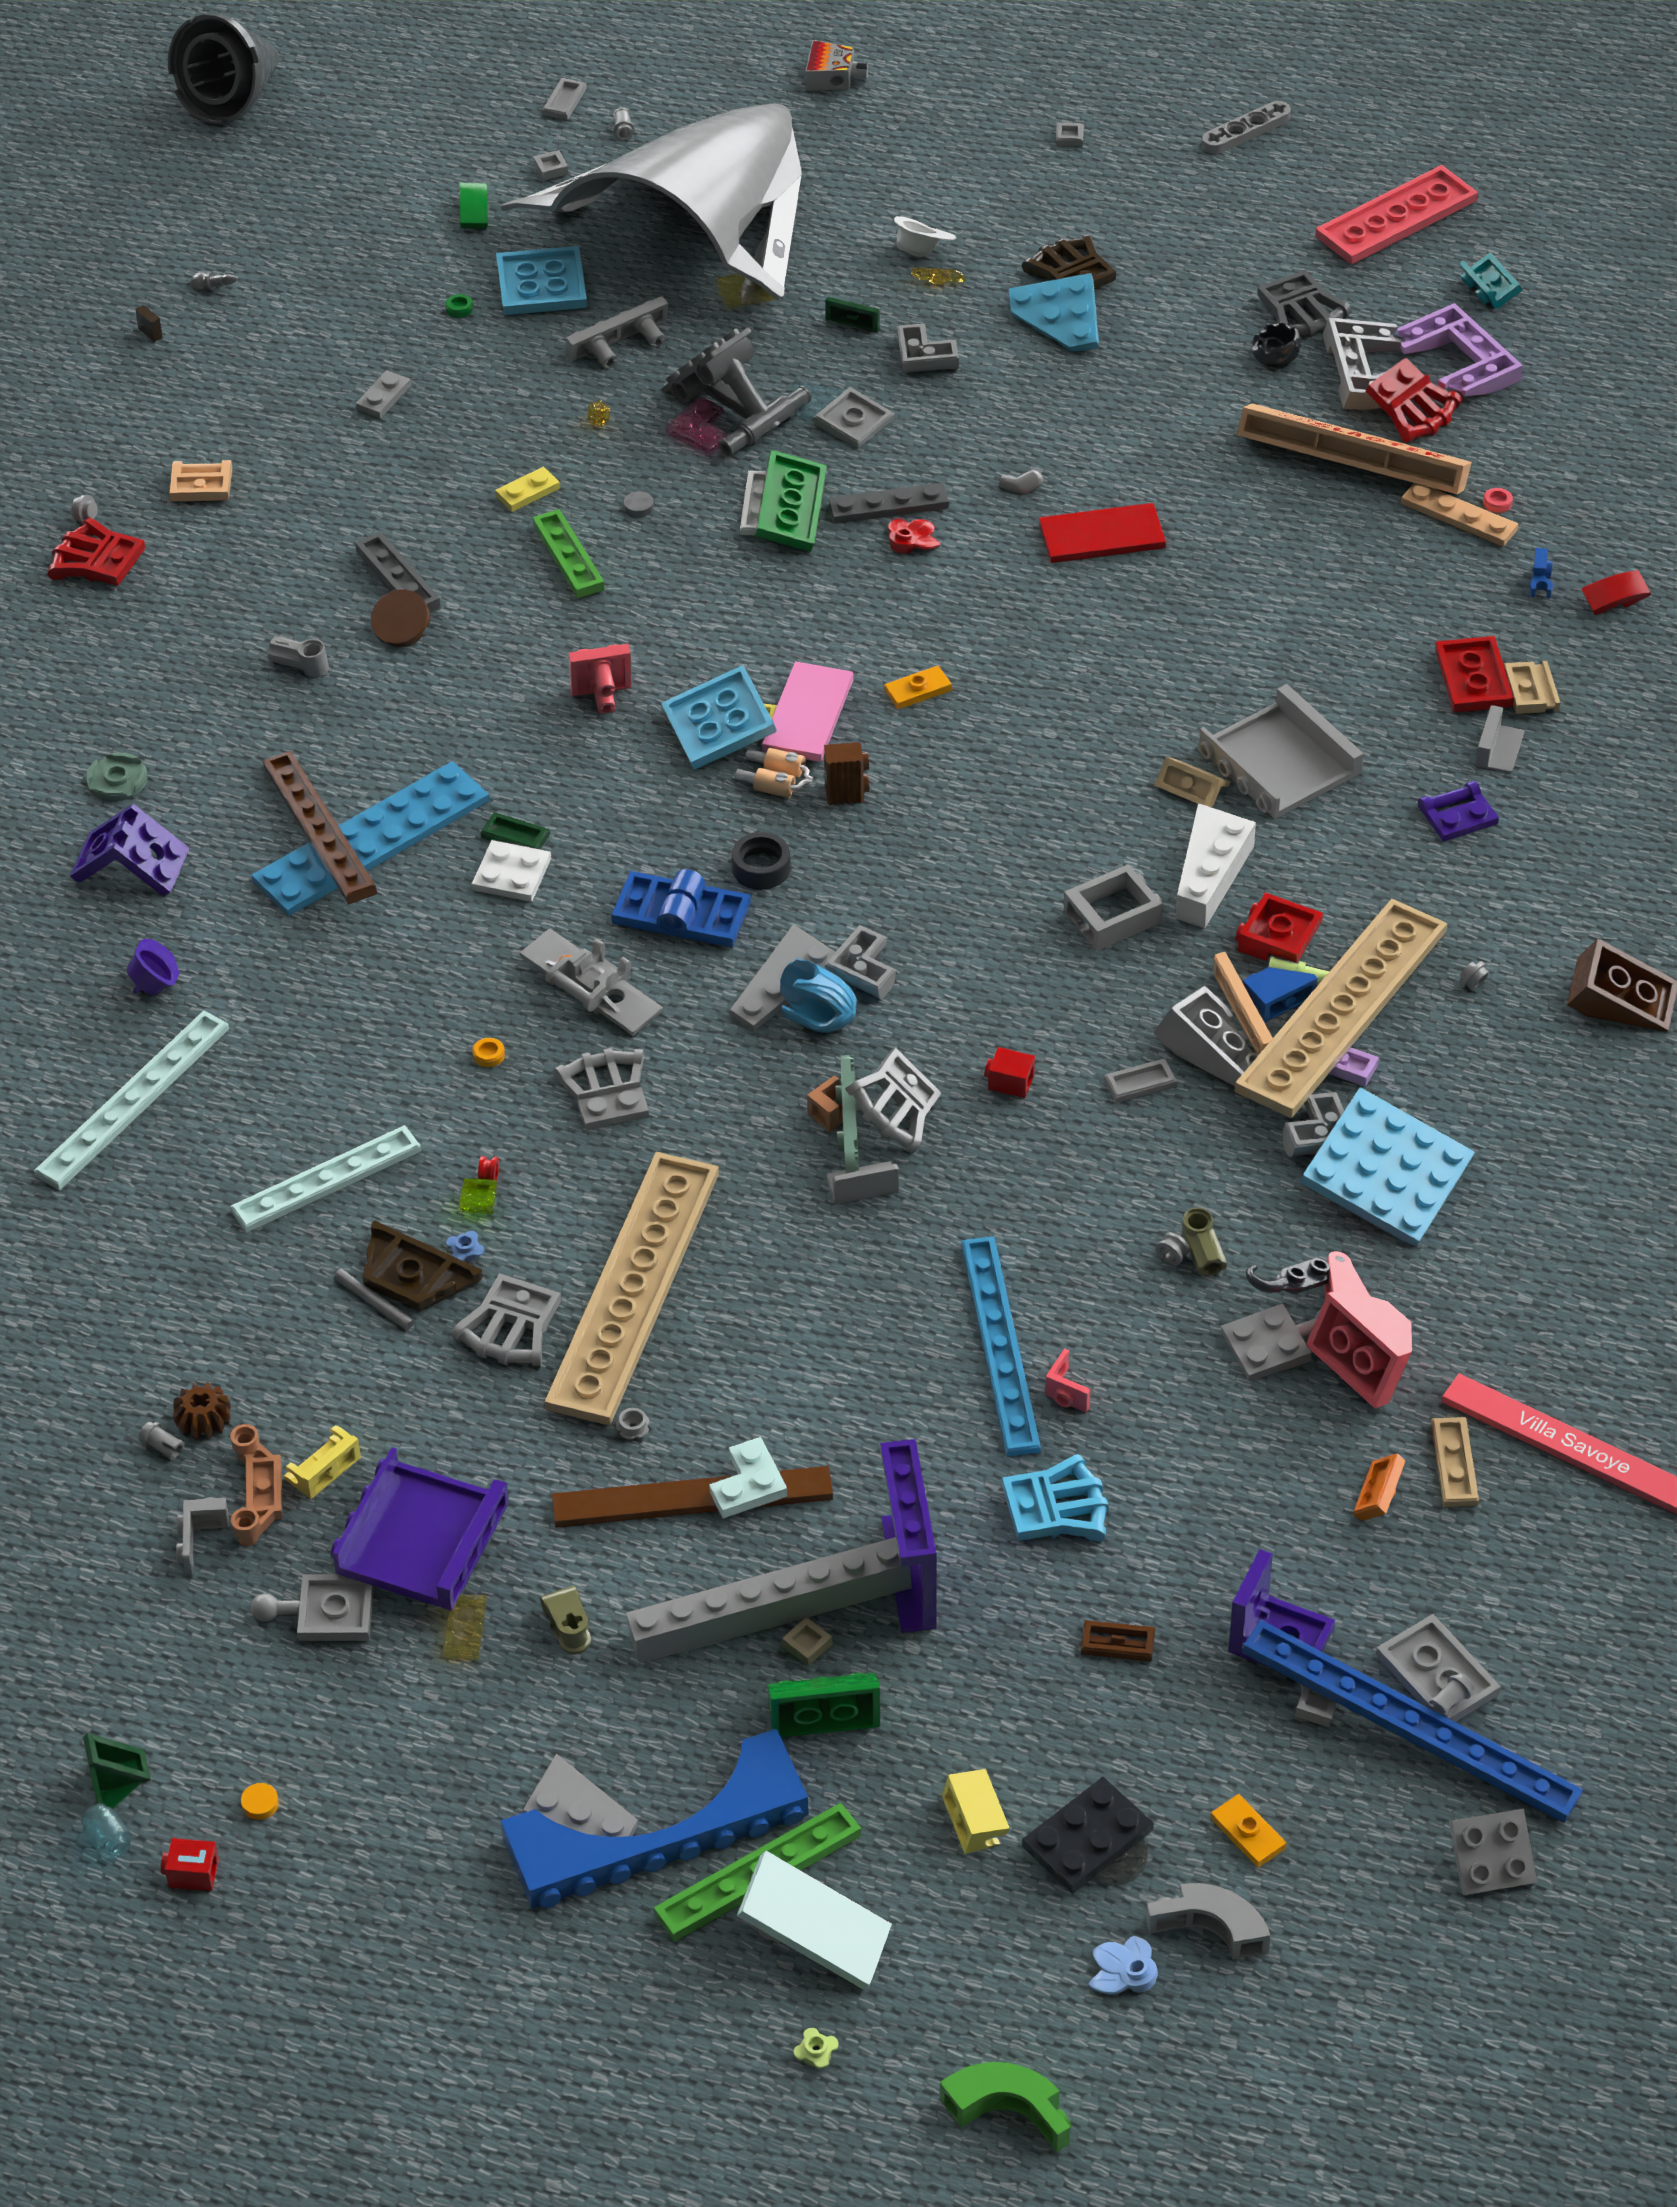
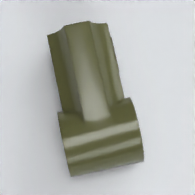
M1196 1207L1185 1212L1181 1237L1189 1245V1252L1199 1275L1206 1277L1219 1274L1222 1270L1226 1269L1227 1261L1212 1227L1213 1217L1206 1209Z

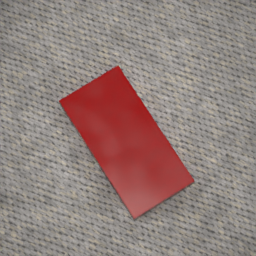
M1154 503L1039 517V526L1050 563L1166 548L1165 536Z

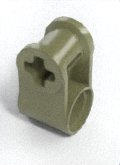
M572 1585L541 1596L540 1601L544 1614L548 1613L549 1626H552L561 1648L571 1654H579L586 1651L591 1644V1636L588 1631L589 1623L576 1587Z

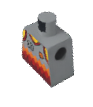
M812 40L806 67V91L849 90L852 78L867 79L868 62H855L854 49L850 46Z

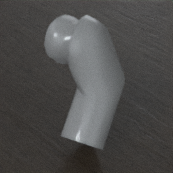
M1036 470L1028 471L1017 478L1003 474L1000 478L999 488L1019 494H1027L1042 484L1043 476Z

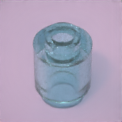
M97 1804L83 1814L81 1818L82 1830L103 1858H118L128 1851L132 1841V1834L112 1808L106 1807L104 1804Z

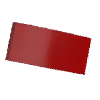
M1639 570L1612 575L1581 588L1594 615L1601 614L1621 603L1624 608L1629 607L1651 596V592Z

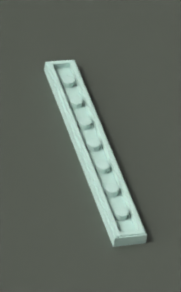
M203 1010L34 1170L35 1177L61 1190L229 1030L228 1023Z

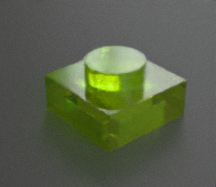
M464 1178L459 1203L460 1212L493 1214L498 1190L497 1180Z

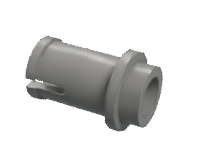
M618 108L614 111L615 114H613L615 122L613 132L620 140H628L634 134L635 128L630 120L629 110Z
M147 1422L139 1433V1439L142 1441L143 1446L146 1448L149 1446L153 1447L171 1461L180 1454L174 1449H184V1442L164 1431L162 1425L158 1422Z
M1463 1673L1451 1675L1448 1678V1684L1429 1701L1430 1708L1448 1717L1449 1713L1463 1699H1469L1472 1696L1473 1682Z

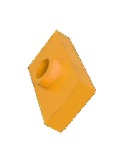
M935 666L884 684V691L896 708L901 709L952 691V684L941 668Z
M1237 1794L1211 1812L1210 1819L1258 1868L1286 1849L1287 1842L1240 1794Z

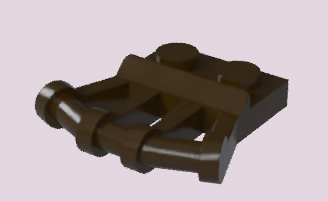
M1089 234L1082 235V238L1065 240L1061 238L1055 241V244L1052 246H1042L1036 255L1032 258H1027L1021 265L1025 273L1030 275L1037 274L1050 281L1091 273L1094 289L1116 280V271L1096 253ZM1083 249L1087 256L1083 257L1077 250ZM1059 254L1065 256L1071 263L1067 264ZM1043 262H1045V263L1048 262V263H1049L1050 265H1052L1053 267L1048 266V265L1044 264Z

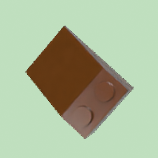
M1597 939L1577 958L1567 1006L1592 1018L1668 1031L1677 993V981L1608 943Z

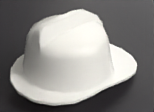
M906 217L894 218V222L898 225L896 242L898 249L914 256L924 257L930 254L939 239H956V236L951 233L928 227L916 220Z

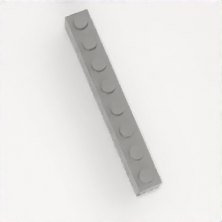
M896 1537L627 1612L629 1636L638 1663L705 1647L801 1620L805 1617L808 1618L911 1589L910 1565H900Z

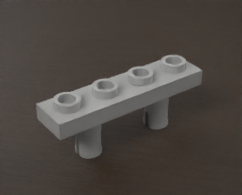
M663 296L646 301L638 307L623 311L615 317L600 321L594 326L573 333L566 337L565 356L572 362L588 354H593L603 368L607 369L616 365L618 357L609 348V345L640 333L652 348L664 344V338L666 337L656 325L667 320V301Z

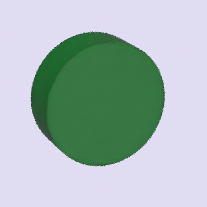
M453 295L445 302L446 313L454 318L469 316L474 309L473 300L467 295Z

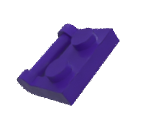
M1476 781L1468 782L1463 788L1432 798L1425 796L1418 799L1419 809L1443 842L1497 825L1499 822L1498 815L1482 795L1480 786ZM1469 798L1471 802L1441 812L1436 811L1438 808Z

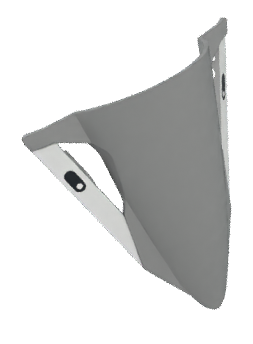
M776 103L730 110L677 128L605 165L528 197L511 200L500 205L502 211L514 208H527L553 213L569 212L594 202L602 191L620 178L638 181L665 193L685 208L711 239L724 267L760 285L774 299L780 300L785 290L784 282L802 175L792 128V116L786 106ZM771 206L767 233L760 241L753 259L739 244V238L762 207Z

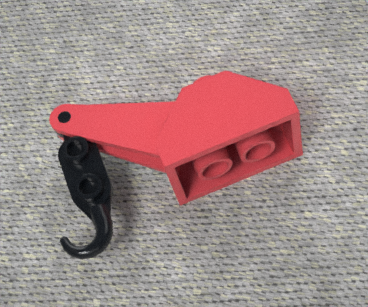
M1334 1251L1329 1254L1327 1261L1313 1258L1312 1260L1282 1269L1280 1274L1270 1281L1262 1280L1254 1274L1258 1269L1257 1265L1254 1264L1247 1268L1246 1278L1248 1282L1256 1289L1266 1293L1286 1291L1290 1294H1298L1324 1285L1325 1301L1306 1346L1374 1408L1389 1404L1412 1353L1411 1322L1388 1301L1370 1297L1347 1255Z

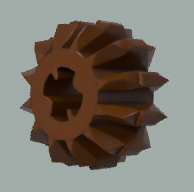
M207 1381L203 1387H198L193 1382L191 1390L181 1388L180 1397L174 1398L173 1420L176 1426L180 1427L183 1436L192 1433L194 1439L197 1440L201 1433H205L211 1439L213 1429L216 1432L223 1433L224 1424L230 1423V1399L227 1395H224V1391L220 1386L212 1388Z

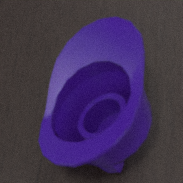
M143 939L139 942L134 956L126 969L129 978L135 984L134 994L143 990L148 994L156 995L166 987L173 986L180 974L174 955L165 946L152 939Z

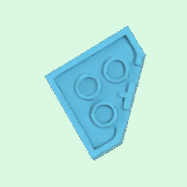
M1091 273L1009 288L1010 309L1013 317L1027 323L1036 331L1050 339L1052 338L1070 351H1086L1099 348L1094 281Z

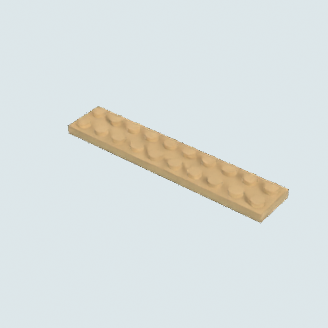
M1391 899L1236 1081L1234 1092L1292 1118L1446 933L1447 923Z
M660 1152L655 1153L546 1397L545 1410L611 1425L719 1176V1166Z

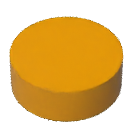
M495 1038L481 1039L472 1048L473 1060L482 1067H494L504 1060V1045Z
M265 1783L253 1784L247 1787L241 1796L243 1812L251 1819H267L278 1809L277 1792L271 1785Z

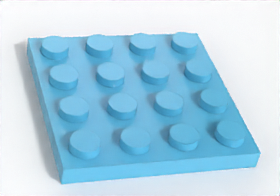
M1360 1087L1304 1172L1300 1183L1398 1239L1417 1247L1475 1152Z

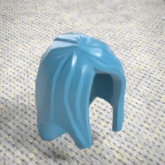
M796 959L790 962L783 970L780 979V992L793 1008L792 1010L789 1007L782 1006L781 1013L787 1019L821 1033L838 1031L853 1021L856 1015L857 999L852 989L840 977L803 959Z

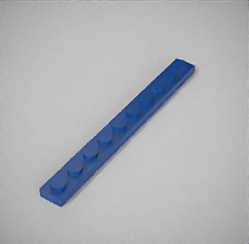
M1262 1620L1259 1621L1243 1645V1654L1563 1823L1567 1821L1581 1797L1582 1788Z

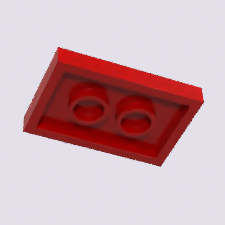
M1495 636L1435 642V653L1453 713L1490 709L1491 705L1502 708L1513 707V693Z

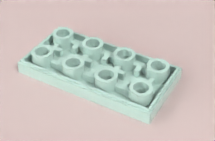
M765 1851L759 1857L737 1914L739 1918L863 1990L871 1983L892 1925L768 1851Z

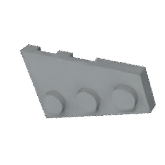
M558 1754L553 1758L523 1809V1813L536 1809L547 1818L562 1826L591 1835L609 1837L633 1836L638 1827V1820Z

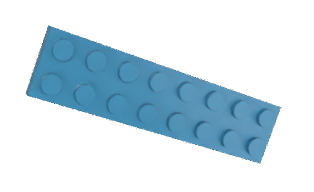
M451 761L338 826L365 870L368 871L487 803L490 799L489 794ZM310 842L251 875L252 882L288 916L337 889L336 884Z

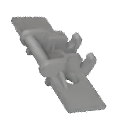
M548 929L520 952V957L546 974L545 980L549 984H555L558 988H562L582 1002L583 1008L589 1012L593 1011L597 1015L601 1013L632 1036L663 1011L662 1006L626 982L631 970V962L621 957L619 967L617 968L605 959V944L599 939L593 941V949L589 952L585 948L583 950L579 949L552 929ZM610 995H619L623 1000L619 1003H613L608 997Z

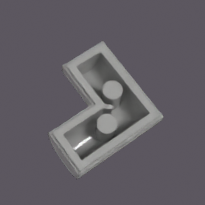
M925 324L897 326L903 372L914 373L959 369L956 340L928 342Z
M861 925L855 929L825 963L827 971L840 977L845 983L879 999H883L892 989L896 978V969L875 960L876 956L886 946V937Z
M1337 1092L1310 1095L1304 1103L1310 1120L1285 1123L1283 1128V1145L1289 1157L1317 1154L1344 1113Z

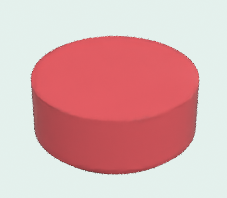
M1492 488L1485 492L1483 505L1487 510L1494 513H1503L1512 507L1513 496L1509 491L1503 488Z

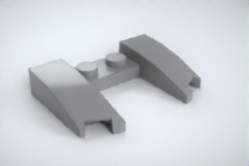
M1328 318L1322 336L1327 353L1334 354L1341 379L1338 392L1343 409L1366 410L1381 408L1365 392L1368 385L1380 377L1371 375L1365 353L1400 350L1401 342H1404V339H1398L1392 335V333L1396 332V324Z

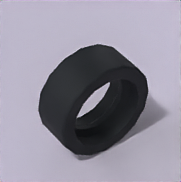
M767 832L748 834L740 838L734 844L731 851L733 876L740 884L747 888L757 890L771 889L781 885L788 878L791 871L790 848L784 839L775 834ZM755 853L772 854L779 859L775 865L767 868L750 867L743 862L746 857Z

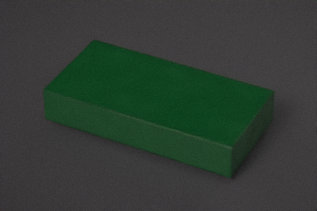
M494 812L481 830L480 835L481 838L540 850L550 835V829Z

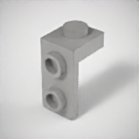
M207 1497L197 1500H184L183 1514L177 1515L178 1536H183V1543H177L176 1554L177 1563L184 1564L186 1576L193 1575L194 1530L229 1528L226 1498Z

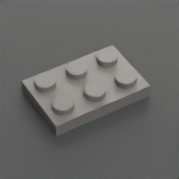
M1434 1614L1377 1647L1376 1656L1420 1704L1430 1708L1429 1701L1448 1684V1678L1451 1675L1463 1673L1469 1677L1474 1684L1472 1696L1469 1699H1463L1449 1713L1447 1718L1454 1722L1500 1695L1501 1686Z

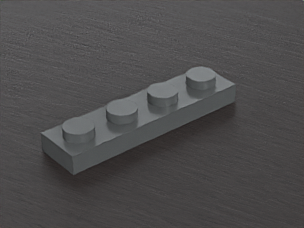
M942 482L829 497V507L834 523L946 509L949 508V501Z
M381 531L355 542L356 552L391 591L399 589L415 591L425 600L430 611L441 607L439 596Z

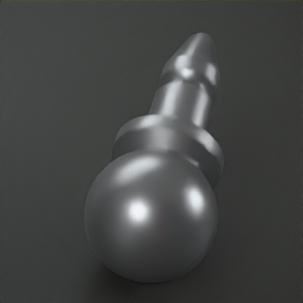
M199 272L191 278L190 285L195 291L209 290L213 292L216 287L235 283L238 281V277L230 274L216 276L214 272L207 274Z

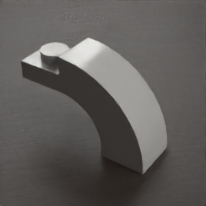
M1201 1883L1180 1884L1179 1898L1171 1899L1166 1897L1147 1903L1146 1924L1149 1934L1186 1927H1199L1210 1930L1221 1937L1230 1950L1232 1960L1269 1953L1271 1935L1264 1919L1249 1902L1227 1889Z

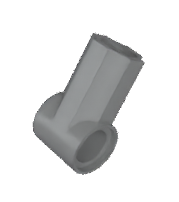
M274 636L269 644L267 655L271 662L302 669L305 675L313 678L321 677L329 670L324 643L318 639L298 642Z

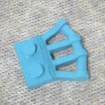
M1074 1455L1048 1470L1002 1478L1003 1491L1018 1541L1045 1536L1056 1538L1060 1534L1084 1536L1088 1540L1099 1542L1105 1539L1106 1528L1104 1520L1105 1514L1109 1510L1108 1502L1101 1494L1103 1491L1101 1480L1094 1477L1086 1468V1461L1081 1455ZM1069 1474L1071 1476L1075 1475L1078 1480L1053 1484ZM1083 1494L1088 1497L1087 1499L1056 1504L1055 1500ZM1084 1514L1091 1515L1090 1522L1066 1519L1067 1517Z

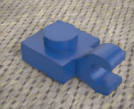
M1535 548L1533 576L1529 591L1530 597H1535V591L1544 590L1547 599H1550L1552 596L1553 583L1549 580L1551 579L1552 561H1547L1546 548Z

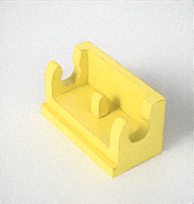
M335 1425L330 1429L333 1435L329 1438V1441L301 1465L296 1466L293 1463H289L285 1467L288 1472L284 1475V1479L310 1499L315 1497L361 1458L358 1438L354 1435L351 1436L339 1426Z
M986 1769L948 1775L942 1792V1798L964 1853L968 1854L1000 1845L998 1838L991 1837L1008 1834L1009 1826Z

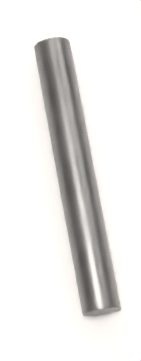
M339 1269L335 1273L334 1280L403 1330L408 1331L415 1325L413 1319L343 1269Z

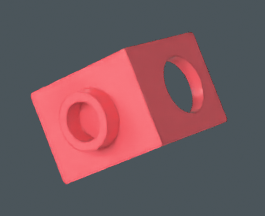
M1064 1348L1046 1375L1045 1395L1053 1398L1062 1407L1072 1406L1087 1413L1090 1408V1389L1063 1378L1069 1369V1350Z

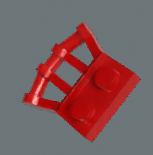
M1404 358L1370 383L1365 390L1392 418L1405 443L1414 441L1416 437L1433 436L1438 432L1441 425L1446 426L1451 422V416L1455 408H1458L1462 402V396L1455 391L1448 392L1432 384L1429 375L1426 374L1424 376L1407 358ZM1429 397L1444 404L1443 408H1439ZM1414 400L1431 418H1427L1412 401ZM1404 414H1405L1416 426H1412L1411 424H1408V422H1407V420H1406Z
M88 517L82 522V526L72 532H66L62 538V544L57 545L53 549V562L48 568V577L52 580H63L65 577H86L91 582L95 579L118 586L145 550L144 540L110 531L93 518ZM88 535H95L100 539L89 537ZM79 547V548H82V549H86V550H89V551H93L94 553H90V552H87V551L79 550V549H76V548ZM67 560H69V561H73V562H76V563H64V562H66Z

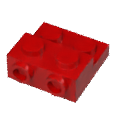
M1265 892L1259 903L1255 902L1252 905L1247 922L1245 924L1241 923L1237 929L1235 940L1238 941V951L1265 961L1273 954L1297 963L1323 922V913Z

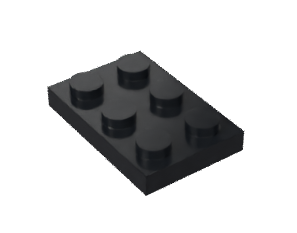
M1101 1777L1022 1839V1847L1073 1894L1151 1833L1154 1822L1106 1778Z

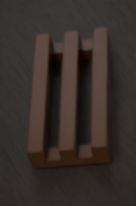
M1084 1620L1081 1654L1152 1662L1155 1627ZM1090 1632L1147 1637V1641L1125 1639V1636L1112 1635L1111 1637L1092 1636Z

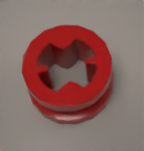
M481 1156L478 1166V1185H484V1183L489 1182L491 1186H496L499 1174V1158L493 1157L492 1160H488L486 1156Z

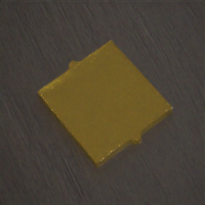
M739 274L716 278L721 290L719 295L723 296L727 308L775 300L760 285Z

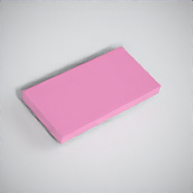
M795 661L772 718L777 732L764 738L762 751L767 752L769 748L794 752L805 756L807 760L821 762L824 756V745L829 744L852 685L853 672Z

